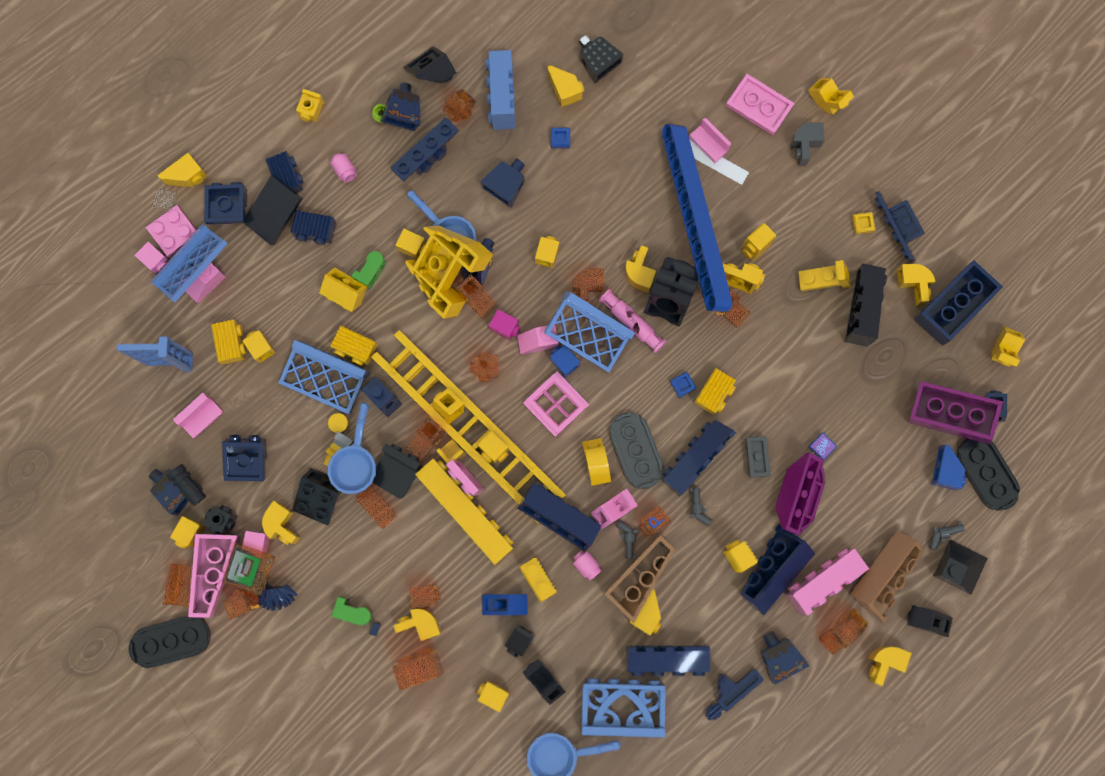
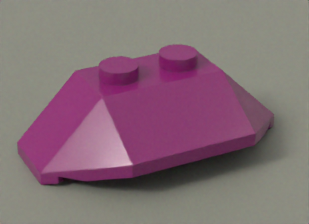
M805 453L786 470L775 505L782 529L795 535H800L814 521L825 486L824 469L822 466L824 464L823 459L812 453Z

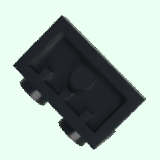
M310 468L301 477L292 510L328 525L331 521L337 498L342 492L338 491L331 484L327 474Z

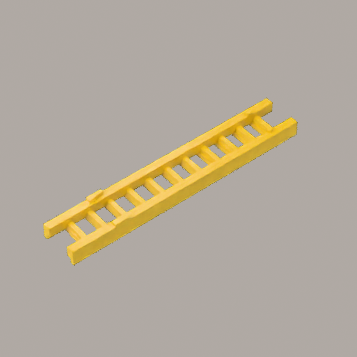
M400 330L394 334V337L405 349L390 364L378 352L371 356L518 505L523 499L518 491L533 476L544 485L543 487H545L546 491L549 489L554 495L562 499L566 496ZM412 354L419 362L402 377L396 369ZM426 367L433 375L416 391L409 383ZM438 381L446 389L449 388L464 403V408L466 407L474 415L459 432L448 424L447 420L433 408V402L429 404L423 398ZM480 421L488 430L471 446L463 436ZM491 430L509 447V451L516 457L500 474L490 465L492 461L488 463L476 451L478 449L477 444ZM521 462L530 472L513 488L504 477Z

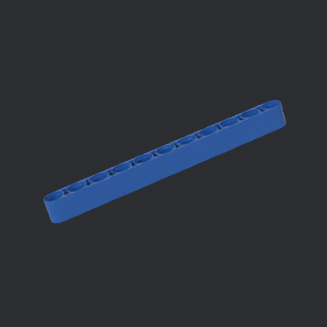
M666 124L662 130V138L705 307L708 311L728 312L732 306V298L688 132L685 126Z

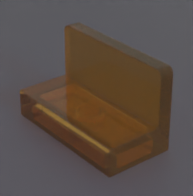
M369 486L356 499L382 529L398 516L372 486Z
M170 564L163 599L164 605L189 607L193 566Z

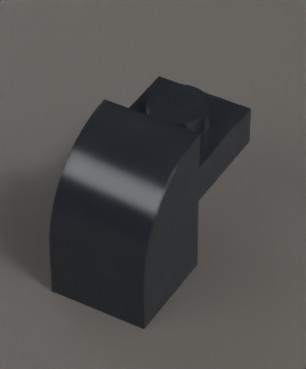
M539 659L529 664L527 669L522 672L549 705L566 692L550 670Z

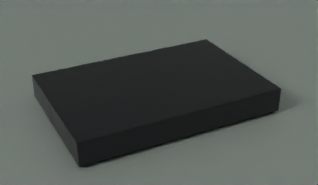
M271 175L247 213L244 224L268 244L274 245L303 198L275 175Z

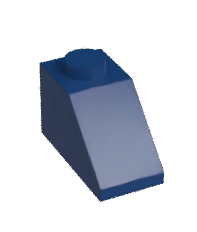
M950 445L939 446L931 485L954 491L962 489L966 483L965 468Z
M483 594L482 615H528L527 594Z

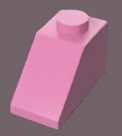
M210 263L186 290V293L196 303H199L226 277Z
M554 324L550 332L557 335L556 326ZM547 326L537 327L517 335L521 355L555 349L559 346V342L543 333Z

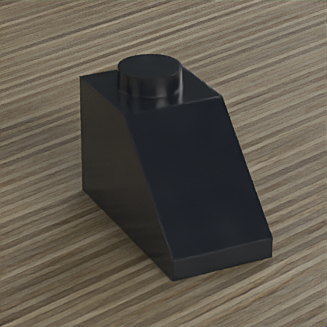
M912 605L907 616V625L949 637L953 618L935 610Z
M518 624L505 644L508 648L506 651L516 658L518 655L522 657L535 634Z

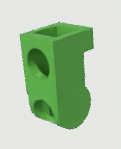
M377 251L370 252L367 255V262L360 272L355 270L351 275L352 278L368 286L367 289L371 290L385 267V260L382 254Z
M337 598L331 617L357 625H366L373 619V613L368 607H354L347 604L348 598Z

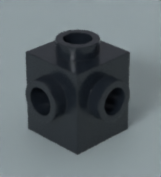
M213 506V508L207 511L204 524L209 526L208 530L214 534H229L234 528L235 520L238 516L231 513L232 509L227 506Z

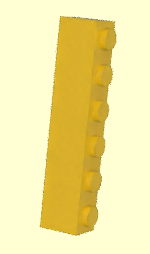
M432 459L415 475L494 565H497L513 550L511 546L513 544L512 540L506 534L502 536L498 532L500 527L493 519L489 522L484 516L487 512L480 504L478 506L473 504L471 501L474 499L471 494L468 495L458 487L461 483L457 479L455 480L452 476L449 477L445 472L448 468L441 460L436 462Z

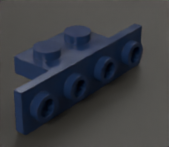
M444 118L392 165L391 170L403 182L414 172L419 176L427 173L432 168V164L437 160L440 161L446 155L447 149L445 144L459 132V129L447 118Z
M876 192L875 194L878 198L875 199V202L879 209H884L886 215L883 217L887 225H892L895 231L892 234L897 243L901 242L903 246L901 252L904 258L914 262L916 259L908 243L921 237L925 232L908 200H905L889 209L882 193Z

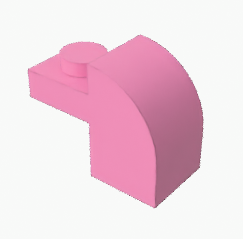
M625 489L595 509L591 514L597 523L601 525L602 530L638 505L628 489Z

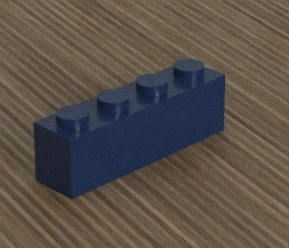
M535 483L529 487L517 509L583 551L592 546L601 528V525L594 518L587 517L578 508L568 505L561 497L549 493L545 487Z

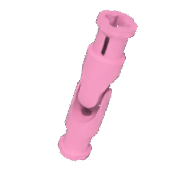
M608 289L599 299L600 303H604L611 310V314L628 329L635 332L634 335L643 343L646 342L655 354L667 342L665 339L662 340L654 332L655 330L636 314L623 300H619L612 293L611 289Z

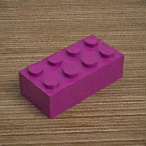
M921 381L909 423L991 444L1003 402Z

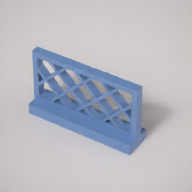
M202 224L152 279L151 283L173 302H176L228 243Z
M566 291L562 297L561 304L543 333L603 370L610 372L629 339H632L635 332L572 292ZM567 305L572 308L573 317L564 319L562 311ZM585 316L588 318L589 327L580 329L578 318ZM574 319L576 330L567 332L565 321ZM561 323L563 334L555 335L550 332L554 324ZM601 326L604 328L605 337L596 339L594 328ZM590 329L592 340L583 342L581 332ZM577 333L579 344H569L568 335ZM610 338H620L622 341L619 346L612 349ZM606 339L608 350L599 352L597 342ZM593 343L595 353L587 355L584 345ZM609 353L610 361L605 366L601 363L600 355Z
M159 337V344H117V351L146 366H175L184 372H192L193 353L169 337Z
M294 340L292 344L293 350L278 383L350 414L365 378L368 377L370 371L307 343ZM297 353L304 357L306 364L296 367L294 359ZM321 363L323 372L314 375L311 364ZM307 366L311 376L301 380L298 369ZM337 370L341 379L331 382L328 372ZM295 372L298 382L290 384L285 380L289 373ZM325 374L328 384L319 388L315 377ZM352 377L359 380L356 388L349 390L345 380ZM312 379L316 389L308 392L305 390L303 382ZM343 382L346 392L336 395L333 385ZM330 387L333 397L324 399L320 390ZM346 394L350 400L347 408L342 407L338 400L339 397Z

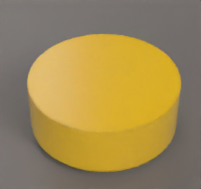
M336 413L329 418L328 426L334 433H343L348 429L349 421L343 414Z

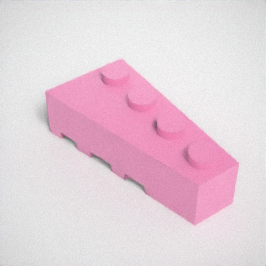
M195 534L188 617H214L240 536Z
M844 548L837 553L838 557L835 560L831 561L829 559L820 565L822 569L817 572L813 570L805 575L804 578L806 580L802 583L796 582L788 587L789 592L785 595L799 615L808 616L813 612L811 607L821 606L826 602L827 595L833 596L843 589L842 585L844 583L846 585L850 584L869 569L855 548L849 550Z

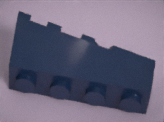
M714 420L712 423L707 422L701 429L703 434L699 438L695 436L688 444L691 448L686 453L682 451L675 459L678 463L674 468L669 466L662 474L665 477L662 482L679 497L682 496L700 473L710 464L714 456L723 449L726 442L736 434L733 429L717 420Z
M779 524L775 529V536L773 539L770 538L767 543L768 549L764 556H760L758 560L759 565L756 571L751 573L740 593L750 606L763 615L767 613L815 555V552L806 541L782 529V526Z
M626 646L627 672H631V676H644V672H652V676H664V672H672V676H685V672H693V676H705V672H710V647Z

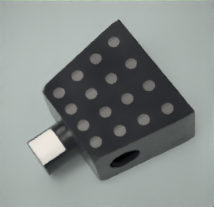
M585 35L579 40L578 43L583 48L580 51V61L595 84L622 63L623 53L603 37L599 36L594 41H591Z

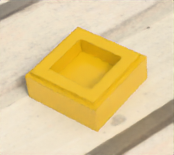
M872 212L853 214L852 220L855 235L875 232Z

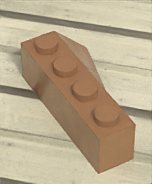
M897 530L889 539L882 552L877 555L876 560L865 572L860 582L854 586L850 595L859 605L885 623L887 619L885 613L889 606L893 608L896 602L894 597L898 589L903 590L906 584L905 576L907 572L912 573L924 549L917 540Z
M659 535L603 593L633 623L637 619L675 548Z

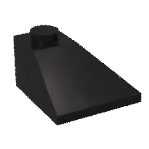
M434 46L403 67L405 71L417 79L441 84L450 81L453 75L457 73L447 55Z
M949 540L933 576L972 595L988 558Z

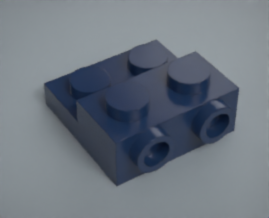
M231 182L229 185L212 183L211 185H205L204 223L206 225L245 223L247 188L242 183Z
M229 435V438L222 442L224 481H264L265 459L267 458L266 439H261L260 435H250L248 439L241 438V435Z

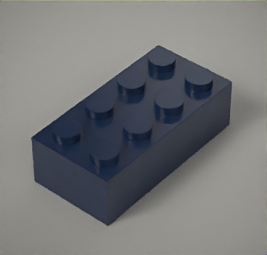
M973 260L955 276L914 320L943 346L950 342L1003 286Z

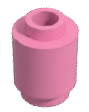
M338 153L332 157L330 165L340 180L347 183L357 176L356 168L346 154Z
M580 551L573 557L575 560L573 565L589 581L602 571L599 568V563L589 551L586 553Z

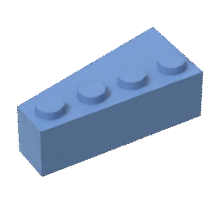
M511 50L489 51V58L486 59V70H490V76H486L487 88H490V94H487L488 105H491V111L488 112L489 123L493 124V130L516 129Z

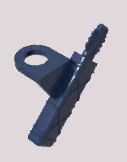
M753 669L735 684L724 674L719 673L717 694L721 695V697L716 700L718 704H711L707 708L705 716L708 717L709 721L712 719L717 720L721 716L722 710L727 712L733 708L735 704L763 682V677L756 669Z

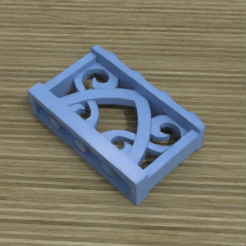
M587 678V682H583L582 735L665 737L666 686L661 684L660 680H648V684H640V680L634 679L628 680V683H620V679H608L607 683L599 682V679ZM596 689L603 693L600 698L595 696L596 700L602 703L600 707L591 703L589 699L590 693ZM607 689H617L610 695L607 691ZM630 689H639L638 696ZM653 691L657 694L658 701L654 706L647 708L645 704L650 703L652 698L646 699L645 693ZM622 695L630 698L640 709L628 716L626 725H621L617 714L607 709ZM588 706L597 710L593 724H587ZM659 708V726H654L649 712ZM604 713L613 716L614 721L611 724L606 723L608 716H605ZM639 714H643V717H638L641 720V723L638 725L634 724L633 718Z

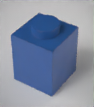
M558 346L551 352L550 361L564 378L580 366V361L566 346Z

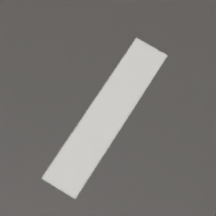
M690 140L696 160L739 184H743L749 173L748 171L724 158H721L714 164Z

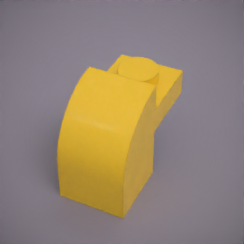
M820 78L808 90L815 103L825 112L833 115L839 109L847 107L849 101L854 97L853 93L849 90H839L832 78Z
M641 245L640 250H635L632 258L634 262L627 260L625 276L631 286L649 293L656 270L642 266L648 247Z
M902 264L897 269L898 288H914L916 306H924L931 299V289L928 287L935 283L934 275L923 265Z
M1004 326L993 347L991 359L1010 367L1013 365L1017 367L1020 362L1018 352L1025 341L1023 333Z
M598 438L582 442L591 485L611 482L607 455L602 439Z
M273 501L262 519L265 534L270 539H276L280 535L278 539L287 545L289 543L296 544L300 537L285 527L294 513L281 503Z
M421 608L410 610L411 619L408 615L397 619L398 624L393 625L396 633L416 626L421 641L442 633L435 615Z
M881 646L875 649L868 658L876 662L875 665H872L869 672L870 682L883 686L889 667L905 673L912 653L892 646Z

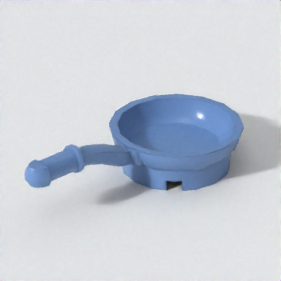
M408 191V198L434 223L433 226H442L476 241L475 229L469 221L458 216L438 219L416 192Z
M366 402L361 403L359 406L360 410L358 420H356L354 445L339 449L331 457L328 464V477L331 484L338 491L346 494H357L366 490L372 484L376 475V464L372 455L361 446L367 411L369 410V405Z
M546 733L537 737L530 745L527 753V765L533 776H570L574 771L578 756L602 754L613 750L617 751L620 749L621 744L619 741L614 740L613 742L599 743L595 746L576 750L566 737L557 733Z

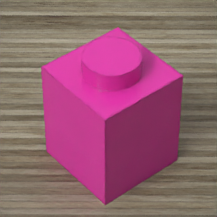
M498 309L489 324V330L510 341L512 336L516 337L520 330L518 326L519 321Z

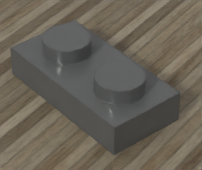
M766 436L746 438L749 478L771 476Z

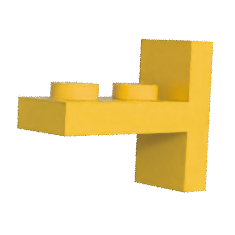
M844 260L835 261L836 265L799 271L800 289L803 292L840 285L843 289L850 288L849 268Z

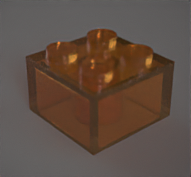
M428 648L416 653L417 657L415 658L408 655L396 660L397 664L392 667L400 691L444 674L437 650L431 651Z

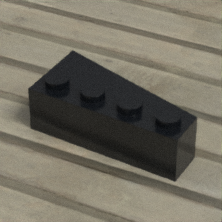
M862 264L858 268L844 342L868 347L878 339L881 306L884 298L883 288L887 281V275H885L886 268Z

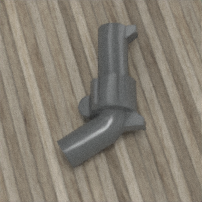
M700 488L689 489L692 492L693 501L689 518H696L701 523L709 526L712 519L702 514L706 512V509L700 501Z
M620 520L616 527L625 532L621 534V538L626 542L625 559H636L633 551L638 530H633L629 525Z
M958 521L957 525L951 527H933L934 533L929 547L937 549L939 540L945 542L946 538H949L950 535L963 532L964 526L962 521Z

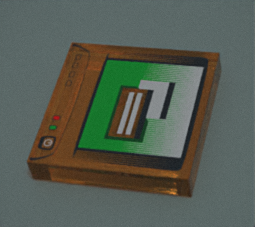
M236 543L222 582L261 596L276 556Z

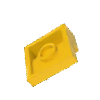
M723 263L728 286L752 294L755 289L758 290L760 285H762L765 274L762 273L763 270L759 269L757 265L752 263L744 264L740 270L734 264Z

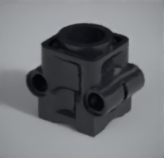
M666 257L658 272L643 313L653 317H661L669 323L680 327L699 280L696 268L685 261Z

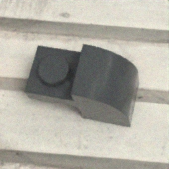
M823 122L807 123L796 131L790 148H796L795 159H798L799 166H806L808 164L810 148H820L824 142Z

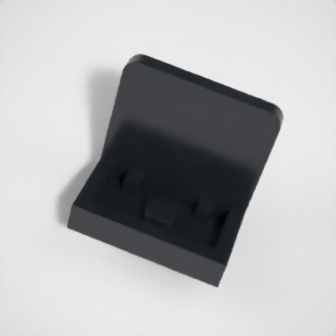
M393 443L391 446L385 444L382 449L384 454L376 466V475L372 483L403 499L417 477L415 474L423 466L418 463L420 459L410 453L406 456L401 453L403 449Z

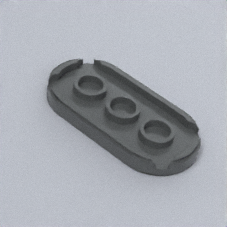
M626 412L618 415L610 426V438L625 478L636 488H651L662 477L663 463L649 426L643 417L635 413Z

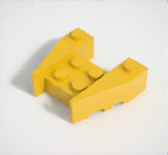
M442 226L424 227L423 230L430 235L418 259L406 260L405 263L411 274H415L420 283L418 286L421 291H425L429 298L427 300L429 305L443 319L458 316L466 303V300L451 287L462 266L469 272L485 270L493 254L480 242Z

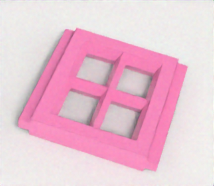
M558 371L523 402L554 437L560 434L589 406ZM553 384L564 393L557 401L547 392ZM542 394L553 403L546 411L536 402ZM566 397L577 407L570 414L559 405ZM555 407L566 417L559 425L549 415Z

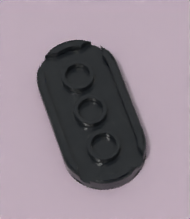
M968 438L962 441L957 450V458L965 468V475L982 503L988 508L998 511L1013 507L1018 501L1020 486L993 442L987 444Z
M184 616L139 629L130 640L128 647L129 655L132 661L144 668L157 667L201 654L208 647L211 632L208 624L200 617Z

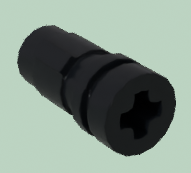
M180 464L170 471L166 477L173 481L174 487L177 486L184 497L195 506L207 496L196 479L193 480L191 478V473L186 471L187 468Z

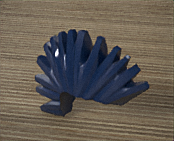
M257 572L252 588L259 590L251 593L252 596L259 593L260 595L255 602H259V606L263 604V609L267 607V610H270L271 608V611H275L276 606L281 610L282 605L284 607L291 605V602L295 600L293 596L298 595L288 584L285 586H270L267 584L268 581L264 572Z

